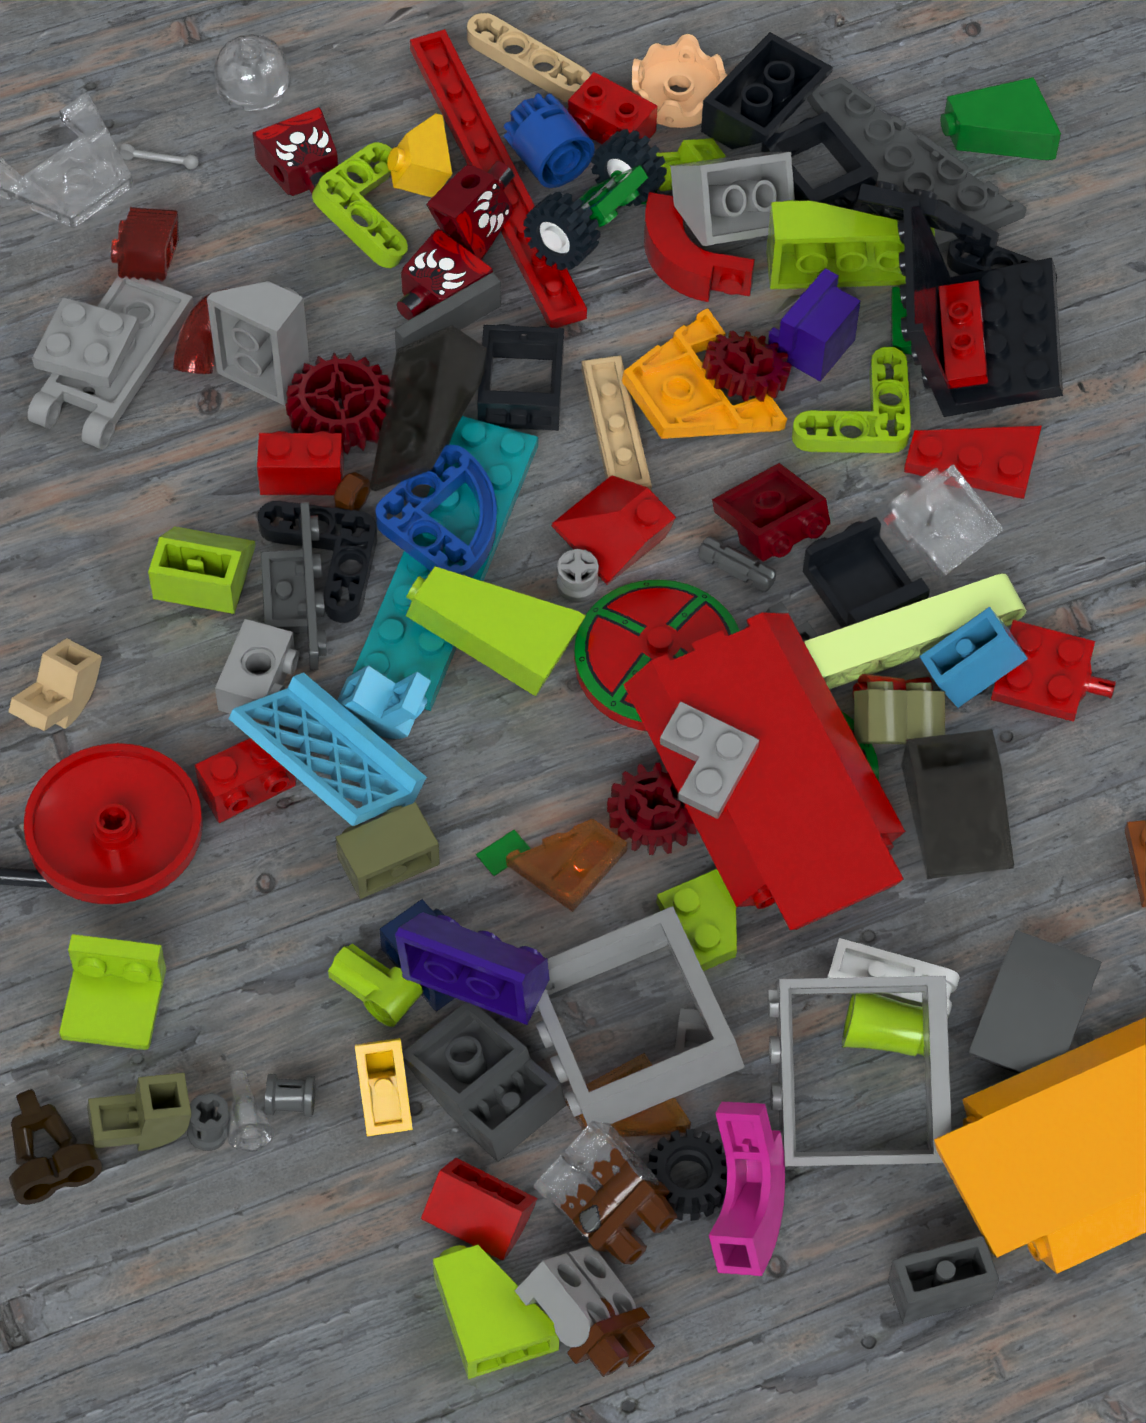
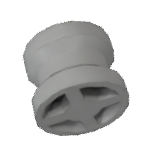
M574 549L567 551L559 558L557 564V588L563 598L572 602H583L592 598L597 592L599 564L592 553L586 550Z

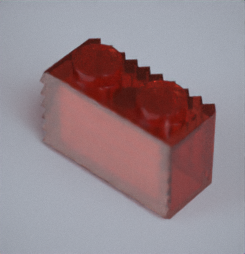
M130 207L127 219L120 220L118 239H113L111 245L112 263H118V276L121 279L125 276L129 279L135 277L137 280L142 277L145 281L149 278L153 281L158 278L161 282L166 279L179 241L178 211Z

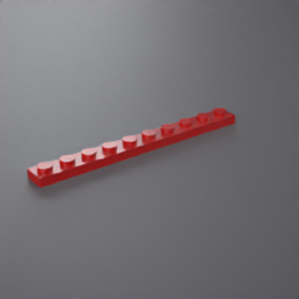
M446 30L410 39V51L467 165H472L488 172L496 161H500L507 165L515 175L504 189L513 210L501 233L547 325L551 328H559L587 319V307L567 268L559 270L556 263L552 267L547 265V258L543 256L539 259L535 255L539 250L536 247L531 249L528 245L532 238L525 237L524 230L527 227L523 226V223L527 218L526 215L535 205Z

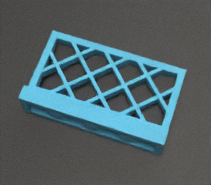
M304 672L293 676L288 688L234 708L228 718L352 826L385 813L393 807H405L414 803L427 778ZM252 718L267 721L269 726L259 724ZM279 725L296 729L298 734L281 730ZM282 744L300 748V753L288 750ZM310 751L329 756V761L311 756ZM314 771L331 775V780L318 776ZM341 778L358 782L360 787L342 783ZM345 798L362 802V807H354Z

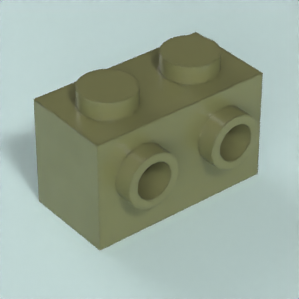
M416 802L405 807H393L387 810L382 817L366 824L360 823L350 826L342 834L335 837L337 858L359 899H363L440 865L439 843Z

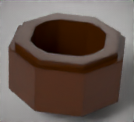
M357 472L345 475L338 484L334 494L335 508L359 511L366 503L370 493V480Z

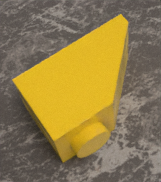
M435 113L406 133L398 146L390 151L387 165L388 169L391 170L393 188L433 197L451 177L452 168L443 115Z

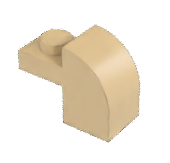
M68 638L61 641L42 654L37 681L11 698L9 713L24 720L28 725L43 731L54 724L66 729L77 719L92 695L102 656Z

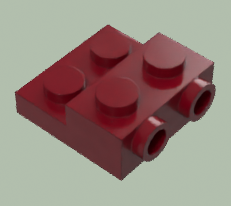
M780 463L712 499L714 512L737 530L740 544L762 562L774 556L778 558L786 556L794 544L808 537L811 539L820 537L825 532L827 526L831 524L826 498Z

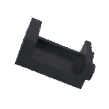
M877 517L865 522H855L848 526L845 531L830 538H820L805 550L803 573L841 628L929 598L930 589L923 579L919 578L912 582L881 539V523Z

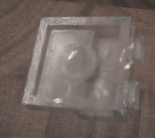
M954 464L942 473L937 468H934L916 482L921 489L912 496L905 490L887 504L891 512L883 518L906 550L909 551L914 547L939 580L1004 530Z

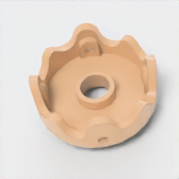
M685 34L672 45L666 46L659 43L651 45L643 60L634 58L631 92L658 106L657 124L671 128L694 127L702 124L703 100L728 74L725 73L720 55L715 54L712 57L706 55L700 49L699 42L695 36ZM676 85L678 87L687 88L688 90L684 92H675L670 88Z

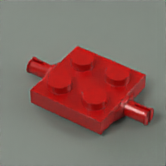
M1016 620L1012 621L1010 632L1028 659L995 682L991 700L1074 722L1078 705L1085 697L1086 692L1105 696L1109 699L1112 698L1116 681L1091 675L1090 661L1096 641Z

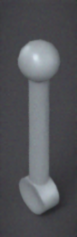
M129 144L121 145L119 150V156L125 160H132L134 157L182 164L190 170L197 168L199 164L198 158L193 154L186 157L136 150Z

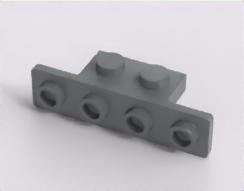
M300 502L302 549L261 551L264 624L291 631L293 634L307 633L310 670H318L319 656L327 655L325 630H317L316 617H324L323 591L315 592L314 579L322 578L320 553L312 554L311 542L319 540L318 515L310 516L309 502Z

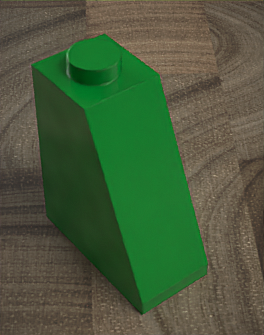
M1034 77L947 96L945 113L941 114L940 117L944 135L950 136L955 149L958 151L1048 161L1056 159L1061 132Z

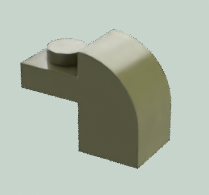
M185 1073L138 1077L135 1094L89 1098L87 1111L94 1148L137 1144L138 1151H145L164 1146L181 1137L187 1131L191 1118Z

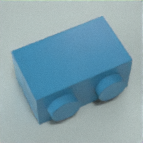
M990 607L919 656L938 687L945 692L946 696L957 708L1028 659L1010 630Z

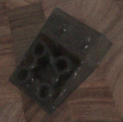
M988 729L907 739L901 766L927 879L1014 868L1002 767L993 730Z

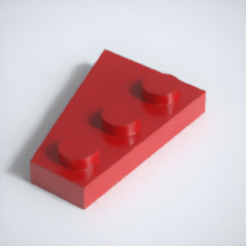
M1042 426L914 430L904 472L1024 499Z

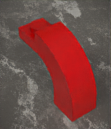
M649 192L645 210L644 248L652 269L663 282L685 296L704 302H709L711 290L724 292L729 295L750 296L755 259L713 253L698 247L685 233L686 222L675 208L673 196Z

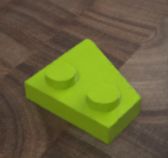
M717 869L657 894L656 903L660 911L672 906L674 907L703 971L736 957V905Z

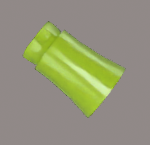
M852 994L844 1024L842 1047L883 1050L914 1057L917 1054L924 1056L923 1007L903 1003L878 994Z

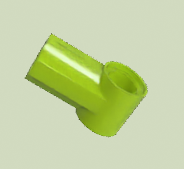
M350 944L347 947L344 946L334 957V961L328 970L330 979L362 1000L368 1012L380 1023L388 1027H394L423 994L420 984L403 978L401 968H387L354 944Z

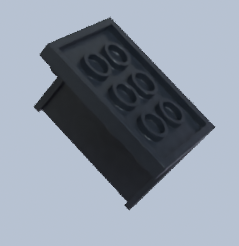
M920 200L903 202L904 219L898 220V232L901 243L905 246V251L899 252V264L902 275L906 278V284L900 285V297L902 305L907 311V316L901 317V330L905 342L911 341L914 364L916 366L921 365L925 389H932L943 417L1063 396L1056 271L1053 259L1047 258L950 277ZM978 280L981 292L988 383L951 389L945 376L939 286Z

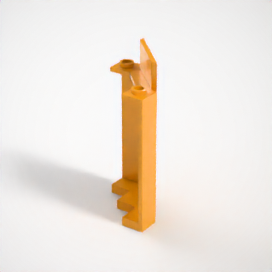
M1146 1017L962 1099L967 1116L963 1119V1127L934 1139L939 1156L982 1236H984L991 1253L997 1258L1027 1244L1031 1255L1036 1261L1042 1260L1058 1274L1146 1233Z

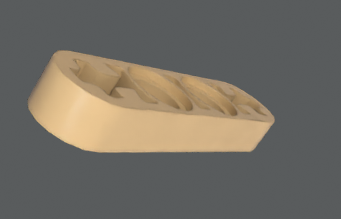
M476 14L467 23V40L472 48L564 102L568 103L569 98L590 77V73L584 67L492 14ZM510 45H518L524 50L518 54H510L504 49ZM545 62L551 64L553 69L542 72L536 70L534 66Z

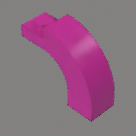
M721 1102L715 1114L726 1155L727 1186L722 1210L709 1233V1239L718 1273L762 1276L773 1254L783 1214L785 1166L781 1131L771 1130L766 1104Z

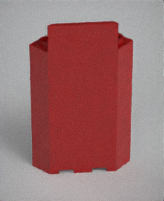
M762 612L748 618V626L741 631L726 637L723 630H720L692 642L693 650L670 661L667 654L651 660L623 685L678 793L696 762L660 745V737L680 701L759 739V747L718 819L686 803L684 805L736 907L756 906L757 909H763L776 903L789 930H797L896 886L904 880L889 851L894 847L892 842L906 831L789 613Z

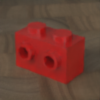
M593 72L568 100V112L585 133L600 144H603L617 131L621 132L623 129H628L629 134L633 130L639 132V139H642L644 136L650 139L656 132L658 106L596 72Z
M285 431L259 433L257 472L260 495L334 496L344 474L342 433H328L324 431L315 433H288Z
M251 738L195 764L199 791L218 823L296 786L295 776Z

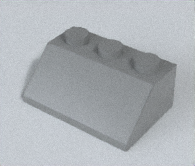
M759 152L670 166L674 206L702 246L767 236L771 202L795 201L791 152Z
M270 281L212 292L207 297L217 373L285 406L287 403L286 392L288 386L292 385L294 374H302L304 363L310 364L304 298L299 296L294 290L287 287L282 288Z

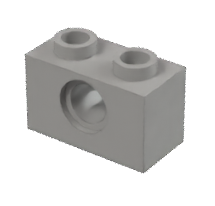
M244 619L215 687L218 711L231 714L232 710L236 707L285 689L283 683L287 674H294L299 661V650H295L293 632ZM259 670L267 671L263 674H253ZM252 718L255 721L267 724V721Z

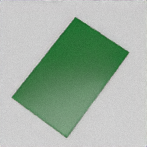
M512 830L477 853L476 856L490 873L495 876L532 852V850L515 830Z

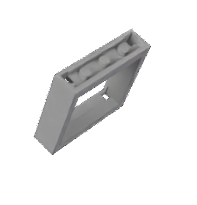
M673 906L548 958L550 980L533 1012L534 1014L540 1011L543 1020L535 1024L545 1048L547 1049L552 1046L556 1048L558 1055L551 1057L550 1060L560 1084L568 1080L573 1090L564 1094L573 1116L583 1114L590 1132H594L745 1068L734 1036ZM668 945L712 1040L589 1092L548 995Z
M946 976L778 979L775 982L776 990H768L769 1018L776 1017L777 1036L769 1037L770 1064H778V1082L771 1083L770 1101L771 1110H779L780 1129L772 1130L781 1131L784 1166L943 1163L936 1150L934 1139L952 1132ZM922 993L928 1150L796 1152L792 995Z

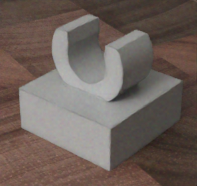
M690 1002L686 1009H680L675 1052L683 1053L712 1040L699 1011L695 1010V1003Z

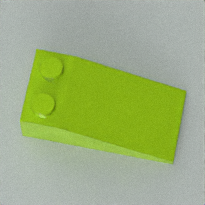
M787 200L771 202L766 250L770 289L808 288L825 268L839 275L837 287L906 284V278L902 275L899 264V252L905 251V246L901 243L899 237L898 220L815 201ZM930 227L935 237V230L934 228Z

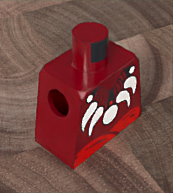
M320 107L253 132L257 162L288 195L295 196L308 190L312 194L320 178L338 166L337 151Z
M496 161L488 172L472 165L464 166L426 205L441 231L482 260L512 214L513 207L504 189L515 175L507 165L500 161Z
M438 228L403 267L401 278L404 297L397 302V309L405 319L410 320L488 274L493 273V269Z

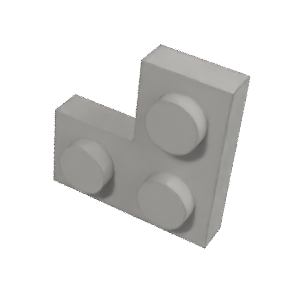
M680 701L660 737V745L696 762L679 792L678 800L718 819L759 747V739Z

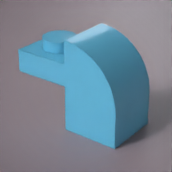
M366 666L347 677L337 701L378 736L388 739H402L408 737L415 719L424 710L427 704L425 693L431 681L420 673L415 672L405 679L394 683L370 666Z

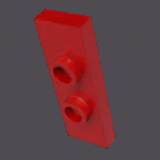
M979 281L939 286L945 376L951 389L987 384L988 374Z

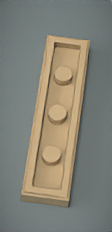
M621 355L582 361L581 370L606 479L613 475L648 487L652 491L631 395L622 383L624 366Z

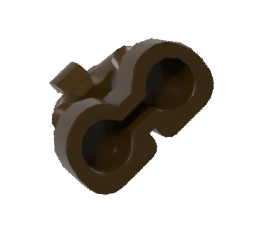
M33 1089L16 1095L22 1114L12 1119L11 1127L15 1159L19 1167L9 1177V1182L17 1202L24 1205L39 1203L52 1196L60 1188L82 1186L97 1178L102 1171V1164L94 1146L91 1144H76V1137L68 1128L56 1107L51 1104L40 1107ZM43 1128L59 1145L58 1150L49 1159L47 1157L34 1156V1132Z

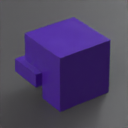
M826 268L808 289L800 295V298L781 319L780 330L773 327L769 331L768 345L773 343L779 345L777 353L788 354L787 363L820 382L855 341L861 302L859 299L837 288L839 275Z

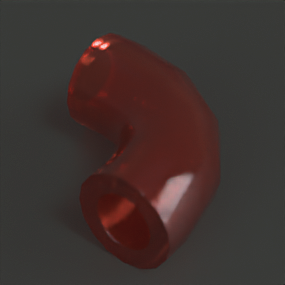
M210 294L202 297L189 311L180 330L174 354L173 369L196 374L213 373L215 355L207 297Z

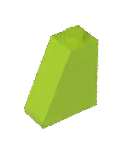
M464 1245L453 1246L444 1250L439 1257L433 1258L434 1279L468 1379L559 1351V1338L555 1333L554 1322L535 1303L527 1306L515 1292L518 1285L479 1245L466 1248Z

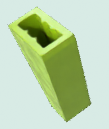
M434 566L426 579L419 576L406 598L412 601L406 614L408 618L534 696L542 688L586 616L579 611Z

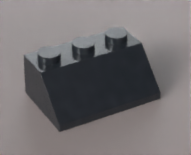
M769 32L703 100L701 132L732 150L766 142L832 73L833 67Z

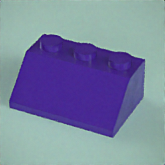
M422 912L400 926L395 934L404 979L528 1025L550 980L548 959L543 957L537 950L528 946H520L518 948L507 944L488 931L481 930L475 932L464 928L448 916L438 915L435 917Z

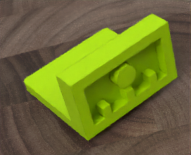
M72 934L68 952L73 967V974L59 1030L61 1039L141 1050L149 1049L166 974L162 946Z

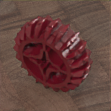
M335 352L331 360L327 361L318 356L315 361L316 366L304 363L302 374H294L292 385L288 386L286 392V414L289 416L293 432L315 433L324 431L328 433H342L343 451L347 455L351 447L357 446L364 451L366 441L377 444L380 433H388L390 421H393L395 416V392L391 387L388 375L382 374L379 364L370 366L366 356L359 361H355L351 352L345 359H339ZM338 398L342 399L344 409H340Z

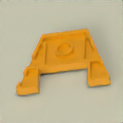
M708 308L698 313L696 320L687 327L683 325L674 332L673 338L664 345L655 346L625 369L622 383L661 439L784 430L787 418L772 397L766 394L764 402L753 398L748 400V402L745 401L732 405L721 389L714 388L715 380L705 378L706 369L702 368V362L696 353L707 350L709 341L715 342L718 334L726 336L725 331Z

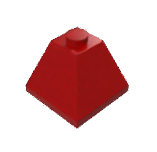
M611 475L552 522L551 526L573 550H586L595 556L599 564L598 576L608 585L666 538L676 516L648 487Z

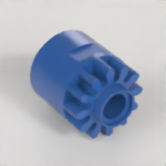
M538 93L534 98L523 100L511 111V121L503 126L507 130L504 138L541 185L547 188L560 187L576 179L588 167L594 156V143L567 109L551 93L547 94L545 98Z

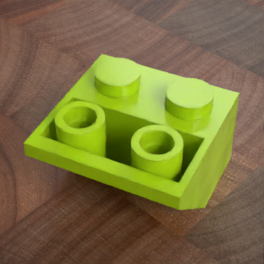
M174 526L159 537L148 570L153 599L235 614L256 547L255 541Z

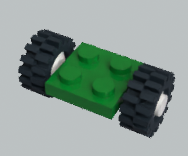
M623 129L621 132L617 131L594 152L595 155L591 159V163L595 164L591 168L592 174L599 175L595 179L596 185L586 190L575 202L572 201V195L569 193L563 196L561 192H555L553 195L550 193L526 215L527 218L524 220L523 226L527 228L524 230L525 237L532 238L528 245L531 249L536 247L539 250L535 254L539 259L545 256L547 258L546 264L552 267L556 263L559 270H564L566 267L568 270H571L578 266L599 244L597 240L601 236L600 231L595 230L597 226L602 227L612 221L618 215L615 210L618 206L630 207L632 204L638 206L648 199L649 192L654 193L664 183L667 168L661 166L665 163L663 156L657 157L656 153L659 151V148L656 145L652 148L648 145L651 139L647 136L639 139V132L635 130L630 134L628 129Z

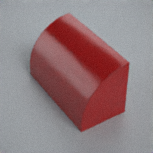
M454 1158L439 1170L421 1219L473 1246L479 1245L485 1252L503 1261L522 1234L538 1198L458 1158Z

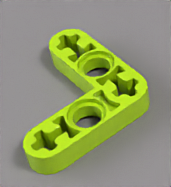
M374 142L324 174L312 192V199L316 206L375 263L385 268H393L400 263L407 252V241L363 197L385 182L391 175L387 162L392 148L386 144ZM379 161V163L376 164V165L374 166V168L372 169V167L370 166V163H371V162H374V163H375V162ZM347 172L357 174L361 177L363 183L354 182L349 178ZM352 215L362 217L367 222L368 227L357 224L352 219Z
M888 346L876 350L872 355L869 372L871 411H804L798 414L793 422L792 441L795 446L807 452L896 453L905 449L908 445L911 429L906 355L895 347ZM883 364H891L893 369L892 379H885L886 367ZM890 393L898 396L901 402L890 406L882 403L879 397ZM895 419L894 432L897 436H889L887 430L888 420ZM845 426H855L861 430L862 434L857 438H848L840 430ZM828 427H833L832 436H828ZM806 428H813L815 435H807Z

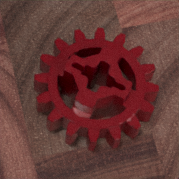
M730 331L728 338L718 334L715 342L709 341L702 368L706 369V379H716L715 389L724 387L728 389L727 396L732 397L736 394L742 396L743 401L747 402L750 396H755L757 400L764 402L766 394L776 398L779 390H785L792 365L787 363V353H777L779 349L777 343L770 345L765 343V336L762 335L758 338L752 336L749 331H746L742 337L738 336L735 331Z
M655 763L653 771L647 772L646 768L639 764L636 776L625 771L622 773V785L613 783L611 786L612 798H608L607 812L610 813L609 827L618 828L617 839L620 842L628 838L632 839L631 850L637 851L641 845L648 846L649 855H654L656 846H662L665 852L669 854L672 853V842L676 841L678 844L686 846L688 833L696 834L698 831L684 803L674 799L673 795L679 799V793L669 773L662 772L660 763ZM629 816L635 818L636 823L633 822Z

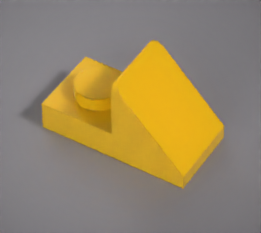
M396 1038L355 1044L358 1080L367 1137L413 1130L401 1039Z

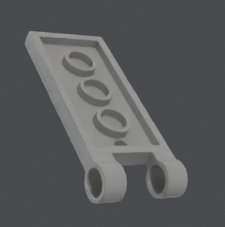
M123 270L97 307L138 317L139 329L110 388L52 373L41 390L35 394L28 409V420L48 429L52 428L57 422L64 401L91 411L92 413L88 416L83 426L82 441L102 450L111 442L117 422L194 307L193 296ZM91 391L94 392V394L90 395L87 392Z

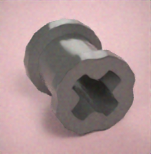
M268 1074L265 1092L266 1115H274L275 1111L303 1112L306 1117H312L315 1105V1076H307L305 1080L278 1079L276 1074Z
M214 1093L198 1095L190 1103L191 1118L187 1129V1136L195 1148L203 1151H212L221 1147L228 1137L227 1122L230 1114L228 1103L223 1097Z

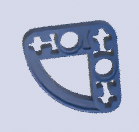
M445 445L436 450L385 495L376 505L375 510L378 530L430 571L436 566L472 578L486 561L495 540L497 505L492 483L480 463L467 450L458 445ZM457 462L459 463V468H456L452 465H454ZM445 463H447L448 465H451L450 467H448V468L444 471V464H445ZM465 482L473 492L480 512L478 527L469 546L429 516L435 508ZM421 484L429 485L435 490L432 495L424 498L412 493L413 488ZM402 511L401 519L397 517H392L389 520L387 519V514L390 513L391 515L396 516ZM421 533H430L437 539L432 545L426 547L419 546L413 541ZM448 559L455 563L460 560H463V566L461 567L458 564H454L451 567H449Z

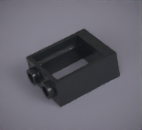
M827 111L813 118H806L798 125L781 133H774L766 142H762L761 152H791V157L823 143L847 172L830 182L812 189L792 165L795 201H815L852 209L862 183L875 186L878 180L877 170Z
M508 324L483 325L477 401L478 421L512 429L559 431L564 328L511 326ZM493 357L552 360L550 393L491 390Z

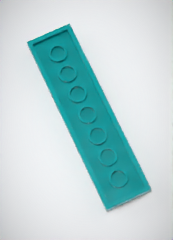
M461 416L449 445H458L464 448L480 463L492 483L496 497L497 529L495 540L486 561L472 577L484 581L537 451L538 437ZM456 462L452 466L459 468V463ZM445 463V464H444V471H445L448 467H450L451 465H448L447 463ZM465 482L435 508L429 516L469 546L478 527L480 512L476 498ZM432 487L430 488L427 497L432 495L435 491ZM421 533L413 539L417 545L424 547L432 545L437 540L430 533ZM404 551L352 674L366 666H370L394 683H397L418 672L431 681L425 693L427 704L424 708L431 711L457 647L406 616L412 602L406 598L410 588L419 576L426 579L431 571ZM448 559V566L451 567L454 564H458L462 567L463 560L455 563Z

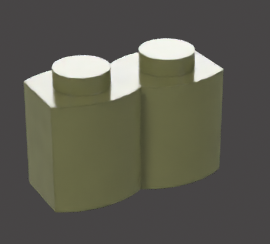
M867 682V690L854 691V736L858 744H944L945 692L932 691V683H906V690H893V682Z

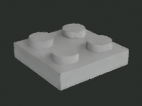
M62 298L32 357L34 368L110 388L139 329L138 317Z

